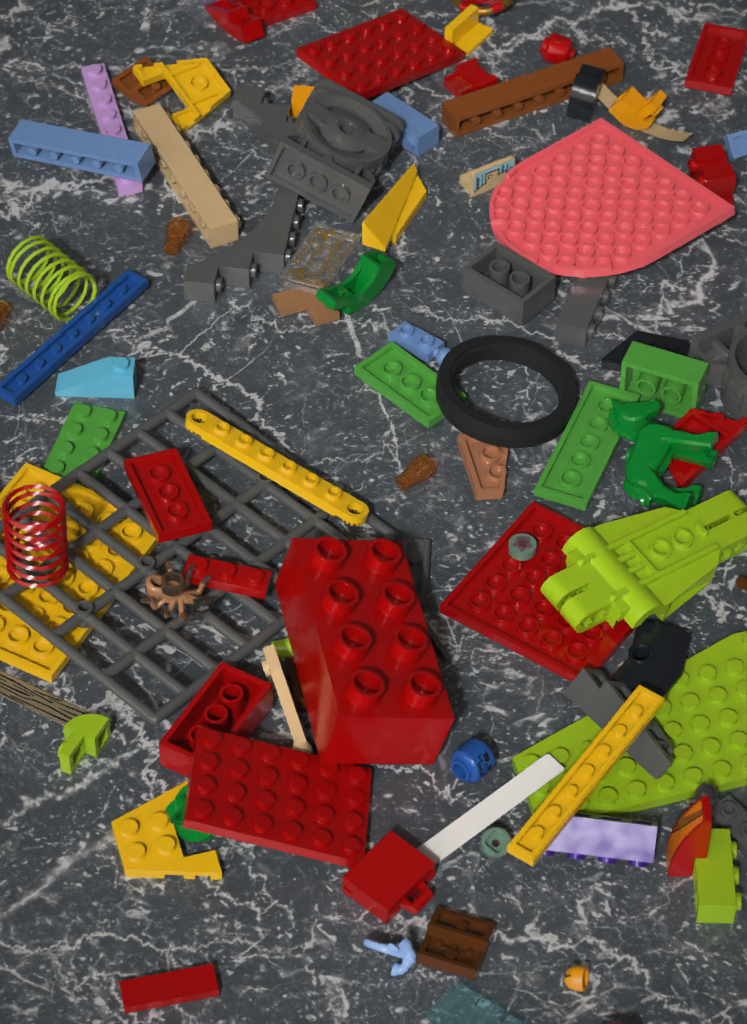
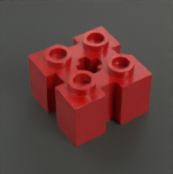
M716 144L692 148L691 159H688L689 177L733 205L732 191H735L736 174L731 164L726 161L727 155L722 145Z

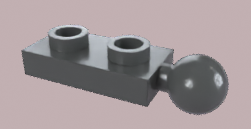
M703 783L699 785L695 790L696 801L702 796H709L712 824L717 829H730L731 841H736L737 849L747 858V812L730 795L720 800L719 792L713 784Z

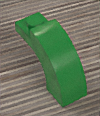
M379 250L363 253L355 270L346 280L336 285L319 288L316 298L330 310L336 311L340 309L347 315L353 314L367 306L381 292L391 277L397 262Z

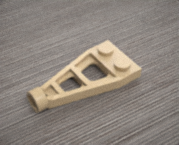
M272 644L264 647L263 651L266 659L261 660L269 683L272 684V690H277L294 740L291 749L314 754L311 744L307 742L275 646Z

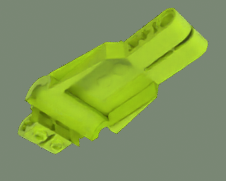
M727 490L688 510L662 507L599 524L595 527L583 528L570 537L562 549L567 555L565 561L567 564L566 568L550 576L543 583L540 591L556 610L560 611L563 618L577 633H582L604 621H607L614 628L616 620L619 622L623 619L634 629L640 626L652 614H656L661 621H664L712 582L720 563L747 551V505L733 490Z

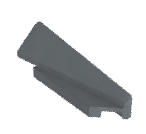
M583 668L565 690V695L601 729L606 726L632 694V691L625 682L609 681L602 670ZM652 719L626 752L654 779L661 778L673 764V760L669 756L674 751V745Z

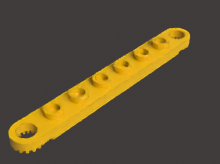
M193 409L187 412L185 427L191 433L195 432V434L201 436V439L330 515L340 517L343 522L346 521V524L351 523V526L354 524L358 526L359 524H365L367 521L368 506L339 487L327 482L205 410ZM197 419H199V421L202 420V422L204 423H198L196 421ZM352 509H353V512H355V510H357L356 513H359V514H353V513H351Z

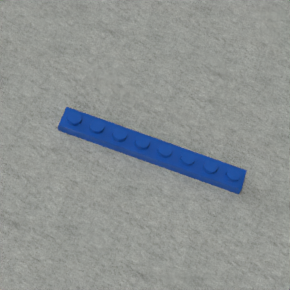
M129 269L126 270L0 382V398L14 406L20 403L149 287L148 279Z

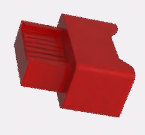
M475 57L456 65L455 73L444 77V87L453 96L459 97L498 84V78L494 74L486 73L477 64L478 59Z

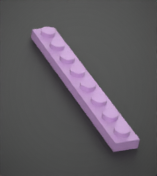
M104 63L81 67V75L99 134L128 139ZM113 176L118 196L143 192L142 182Z

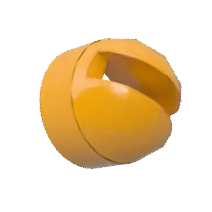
M575 965L568 968L565 974L569 977L564 978L566 986L574 991L585 992L589 981L588 967Z

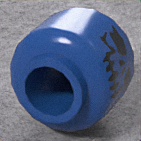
M471 738L453 751L451 755V770L455 777L463 782L476 783L491 772L495 766L493 748L487 742Z

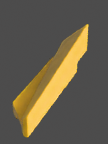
M412 164L363 221L362 245L385 252L390 242L397 243L426 200L427 190L417 175L415 165Z

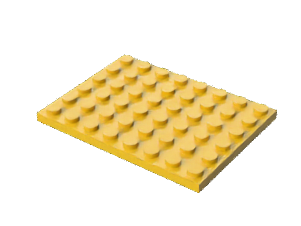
M25 463L0 493V520L3 519L2 503L6 496L14 489L33 484L50 487L62 477ZM77 483L72 484L61 492V495L67 502L96 524L117 511L115 507L94 491ZM39 488L23 490L14 495L11 498L10 502L15 497L20 496L24 493L44 490ZM28 496L19 500L12 506L10 512L35 496ZM40 506L34 510L58 514L56 510L48 506ZM137 509L138 512L146 517L143 511ZM44 515L29 516L33 521L49 522L53 519L50 516ZM66 515L68 544H70L87 532V530ZM128 517L106 531L139 557L149 556L158 545L156 538ZM51 528L46 531L55 532L56 529ZM20 530L18 533L22 535L29 531ZM4 532L0 534V541L5 544ZM97 538L76 553L114 584H117L136 570L135 567ZM23 539L19 541L21 544L29 542ZM52 549L45 551L23 550L20 553L31 557H43L55 551ZM0 556V588L4 590L15 581L7 573L6 559ZM24 559L33 567H37L44 562ZM62 563L50 572H48L47 574H45L44 576L52 574L55 571H57L61 567ZM70 563L65 577L56 583L58 587L77 602L81 600L92 602L106 592ZM27 587L13 597L14 600L52 630L74 615L73 612L42 588ZM116 599L94 615L101 620ZM0 603V661L53 683L70 658ZM77 626L62 638L78 650L93 628H80Z

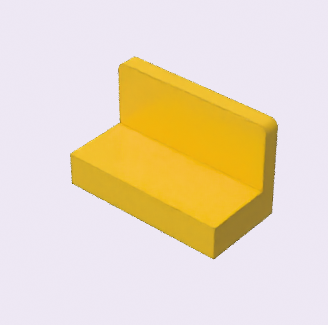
M472 4L445 27L444 39L465 52V56H469L493 34L492 28L478 22L479 7Z

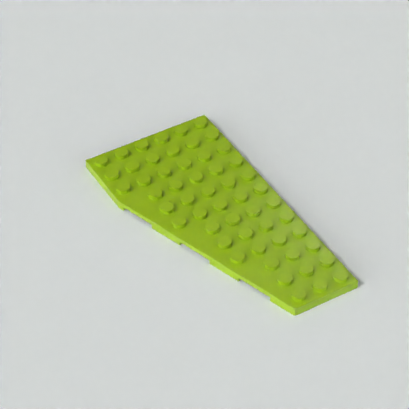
M747 631L732 634L687 659L682 677L665 696L664 705L653 718L674 745V751L669 756L673 760V764L659 779H654L625 752L577 813L616 817L695 798L696 788L703 783L713 784L718 792L747 786ZM588 715L512 757V766L516 776L546 754H550L564 767L563 772L526 798L532 815L535 808H538L602 731Z

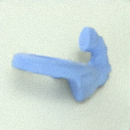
M407 936L400 943L388 944L370 938H364L363 945L368 948L403 959L401 964L394 963L391 976L403 975L416 962V952L413 949L411 940Z

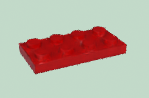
M704 23L685 78L684 87L731 96L747 49V30Z
M177 448L123 460L124 470L158 543L212 530L210 516Z

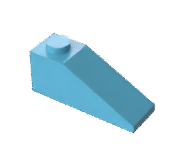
M106 357L59 373L55 396L135 399L137 386L136 357Z

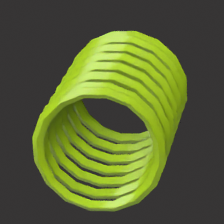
M36 235L26 238L13 249L8 257L6 276L10 282L17 285L21 291H25L28 297L33 298L36 303L40 304L44 310H48L58 321L69 322L74 317L65 318L62 316L70 314L82 303L87 293L89 280L92 283L93 290L87 305L95 299L97 282L93 275L87 273L83 267L78 266L75 261L62 253L46 237ZM32 240H38V241H34V242H32V243L26 245L25 247H23V248L16 254V256L14 257L15 253H16L25 243H27V242H29V241H32ZM34 245H45L46 247L34 251L24 260L19 268L17 279H15L13 269L19 257ZM46 251V256L32 266L26 279L21 280L22 271L27 263L35 255ZM54 257L53 263L45 268L48 259ZM42 263L40 268L33 274L35 269ZM61 264V269L53 274L56 265ZM50 269L48 275L39 283L43 275ZM69 270L68 276L61 280L64 271ZM57 277L56 281L47 289L51 281ZM84 277V290L79 300L66 312L58 313L57 309L66 305L74 297L79 287L80 278ZM35 280L33 287L29 288V283ZM76 280L71 294L65 301L57 305L58 298L66 291L68 285ZM43 286L41 293L37 294L36 290ZM51 292L49 299L44 300V296Z

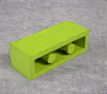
M711 829L707 858L694 859L693 887L696 923H734L736 911H741V892H735V885H739V867L733 866V860L737 858L736 841H731L730 829Z

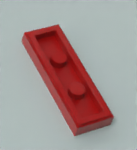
M213 963L119 981L125 1014L219 996Z

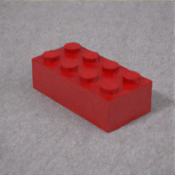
M221 662L160 740V765L189 778L195 732L198 726L250 738L273 707L272 684Z

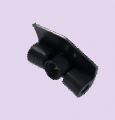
M643 622L640 626L636 627L632 646L628 650L627 660L609 681L625 682L632 693L640 684L665 698L684 673L691 635L671 626Z

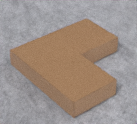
M312 282L311 284L272 294V302L281 317L306 310L315 326L339 320L340 313L338 310L333 311L326 308L324 303L316 298L318 289L323 287V285L320 286L321 282H318V286L314 284L317 282Z

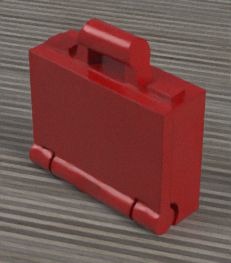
M390 831L342 877V886H344L342 887V892L387 924L402 909L409 913L417 914L433 898L432 891L427 887V884L435 877L436 863L393 831Z

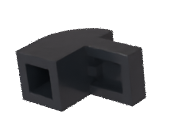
M582 63L572 86L567 117L590 123L596 107L598 92L605 76V69Z

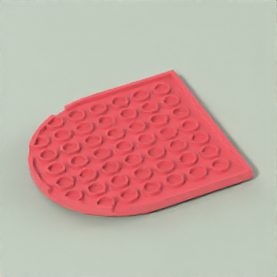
M602 117L515 165L505 174V179L501 184L495 186L489 202L490 225L498 243L552 274L581 279L611 276L643 268L735 215V207Z

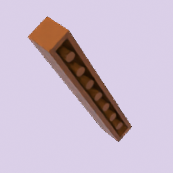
M606 47L442 102L441 121L456 138L569 100L576 74L579 73L582 63L605 69L603 83L606 87L622 82L624 62L610 47Z

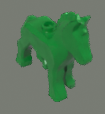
M612 398L613 407L609 409L610 413L608 415V420L611 421L609 425L612 426V431L618 433L619 437L626 438L629 442H634L633 447L628 448L625 456V480L623 482L625 493L634 501L638 499L640 505L650 508L652 502L678 510H688L698 505L702 499V486L693 484L686 488H671L664 485L660 479L673 459L713 470L718 459V451L712 449L719 439L718 432L691 434L650 421L659 415L662 409L660 402L655 399L644 402L627 403V401H624L621 404Z

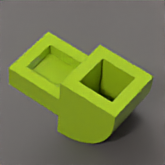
M84 714L71 719L64 725L65 741L61 743L58 749L61 771L72 775L86 754L97 758L111 737L110 720L108 717L99 714Z

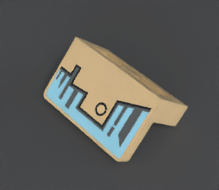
M511 155L460 175L459 183L472 197L494 189L496 185H500L505 179V174L515 166V158Z

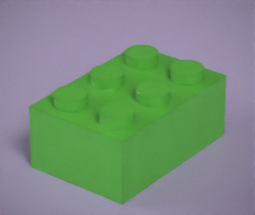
M632 341L622 360L619 389L640 394V402L651 399L658 400L662 407L660 412L682 418L691 408L700 410L704 403L709 363Z

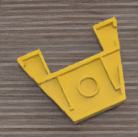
M207 58L178 60L177 64L170 65L158 62L150 67H142V64L133 66V73L143 87L166 79L183 102L186 109L170 115L174 126L179 127L181 135L185 134L227 100L231 94L230 88Z
M189 780L111 821L112 832L125 877L165 878V875H183L184 879H195L196 876H210L211 880L222 879V870L215 850L187 857L183 856L174 824L170 822L165 812L166 807L175 800L176 795L182 787L188 784Z

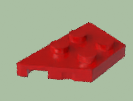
M691 408L671 428L691 434L718 432L719 439L712 450H717L719 457L747 430V418L741 417L740 421L727 419L725 414L707 413L704 410ZM673 459L667 469L677 488H686L707 467Z

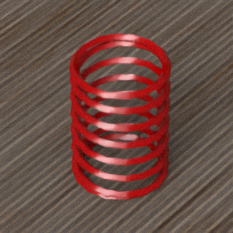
M40 484L25 485L14 489L6 496L2 503L7 573L13 581L21 586L43 588L56 584L65 577L69 569L65 499L57 490ZM36 488H39V489L48 490L49 492H51V493L42 492V491L27 492V493H24V494H22V495H20V496L15 497V498L10 502L11 498H12L14 495H16L18 492H21V491L26 490V489H36ZM36 495L50 497L60 506L58 507L49 502L35 501L17 506L10 512L12 506L19 500ZM35 505L48 506L58 512L55 515L51 512L34 511L27 512L15 519L12 518L19 510ZM34 515H44L53 518L49 522L32 521L25 524L19 523L20 520ZM51 528L56 529L55 532L45 531ZM20 530L29 531L22 535L18 533ZM39 534L47 535L43 537H29L31 535ZM51 538L57 539L55 542L47 541ZM22 539L29 541L25 544L19 543ZM52 549L55 551L43 557H31L20 553L23 550L45 551ZM60 555V558L53 564L43 567H32L21 563L15 558L17 556L29 561H45ZM62 563L57 571L46 576L24 574L14 565L16 564L20 568L31 571H44ZM15 573L18 576L29 580H47L53 577L56 578L46 583L32 584L22 581L21 579L16 577Z

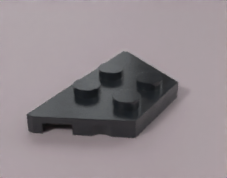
M637 330L602 358L601 368L621 372L622 360L632 341L687 357L690 344L688 340Z

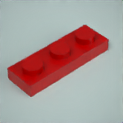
M192 554L188 555L182 572L183 583L187 573H191L190 584L199 586L200 582L204 580L207 582L205 584L207 588L260 599L266 598L272 579V571Z

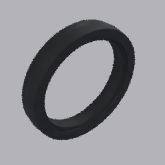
M488 335L466 340L453 347L446 354L436 378V400L446 419L469 437L498 447L527 448L547 443L565 430L576 407L577 386L574 376L567 365L548 349L517 337ZM479 361H510L529 367L544 376L554 387L559 405L551 414L536 421L526 423L503 422L486 417L465 404L455 389L453 379L463 368Z

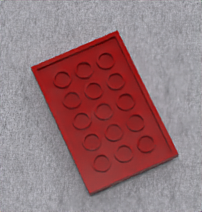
M401 8L297 48L296 57L325 78L368 99L464 60L465 52Z
M198 726L194 738L182 827L352 868L365 856L372 769L354 764H325L320 762L318 755Z

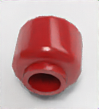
M553 32L549 37H544L539 54H542L544 62L555 65L573 59L576 49L572 48L573 42L571 38Z

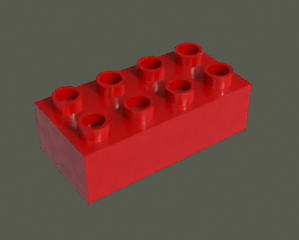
M322 536L317 539L292 538L275 587L320 762L325 764L434 765L454 721V715L402 542H394L384 538L372 541L342 540L330 536Z

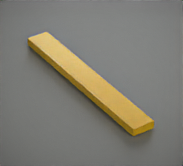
M639 684L507 845V852L533 867L662 708L665 698Z

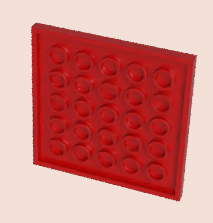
M532 502L440 604V613L571 682L583 668L601 670L634 631L623 619L619 622L616 620L614 628L607 621H604L582 633H577L563 618L560 611H557L541 593L540 590L543 583L553 574L566 568L567 564L565 561L567 555L562 551L565 543L576 532L585 527L535 502ZM515 534H529L536 540V554L533 558L519 561L509 555L508 542Z

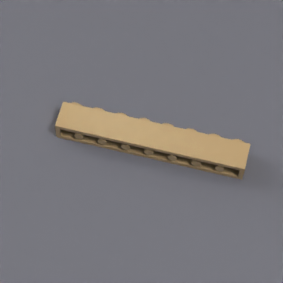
M160 103L132 111L135 133L141 142L151 144L156 165L210 248L239 240L238 229L241 228V223L238 215L232 213L227 199L222 198L217 184L212 183L207 169L202 168L199 157L192 153L189 142L182 138L181 131L178 126H174L169 112H165Z

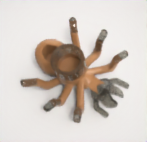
M167 558L165 561L167 573L163 576L150 574L146 577L145 591L148 597L141 598V603H149L153 610H157L165 603H168V608L160 611V615L167 619L170 617L175 604L178 603L179 619L181 621L187 618V614L184 612V604H188L192 617L202 620L203 615L200 614H205L209 611L208 605L212 606L214 598L194 595L202 593L205 584L211 580V576L207 575L203 578L196 590L184 591L190 585L195 566L190 564L184 581L181 574L173 572L171 559Z

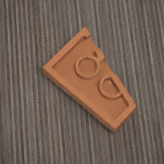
M458 434L457 445L475 500L502 499L505 487L508 448L486 444L466 434Z

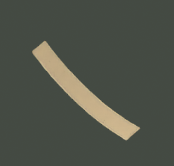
M602 82L597 98L609 109L617 97ZM652 123L645 130H640L657 138L683 142L693 134L668 129Z

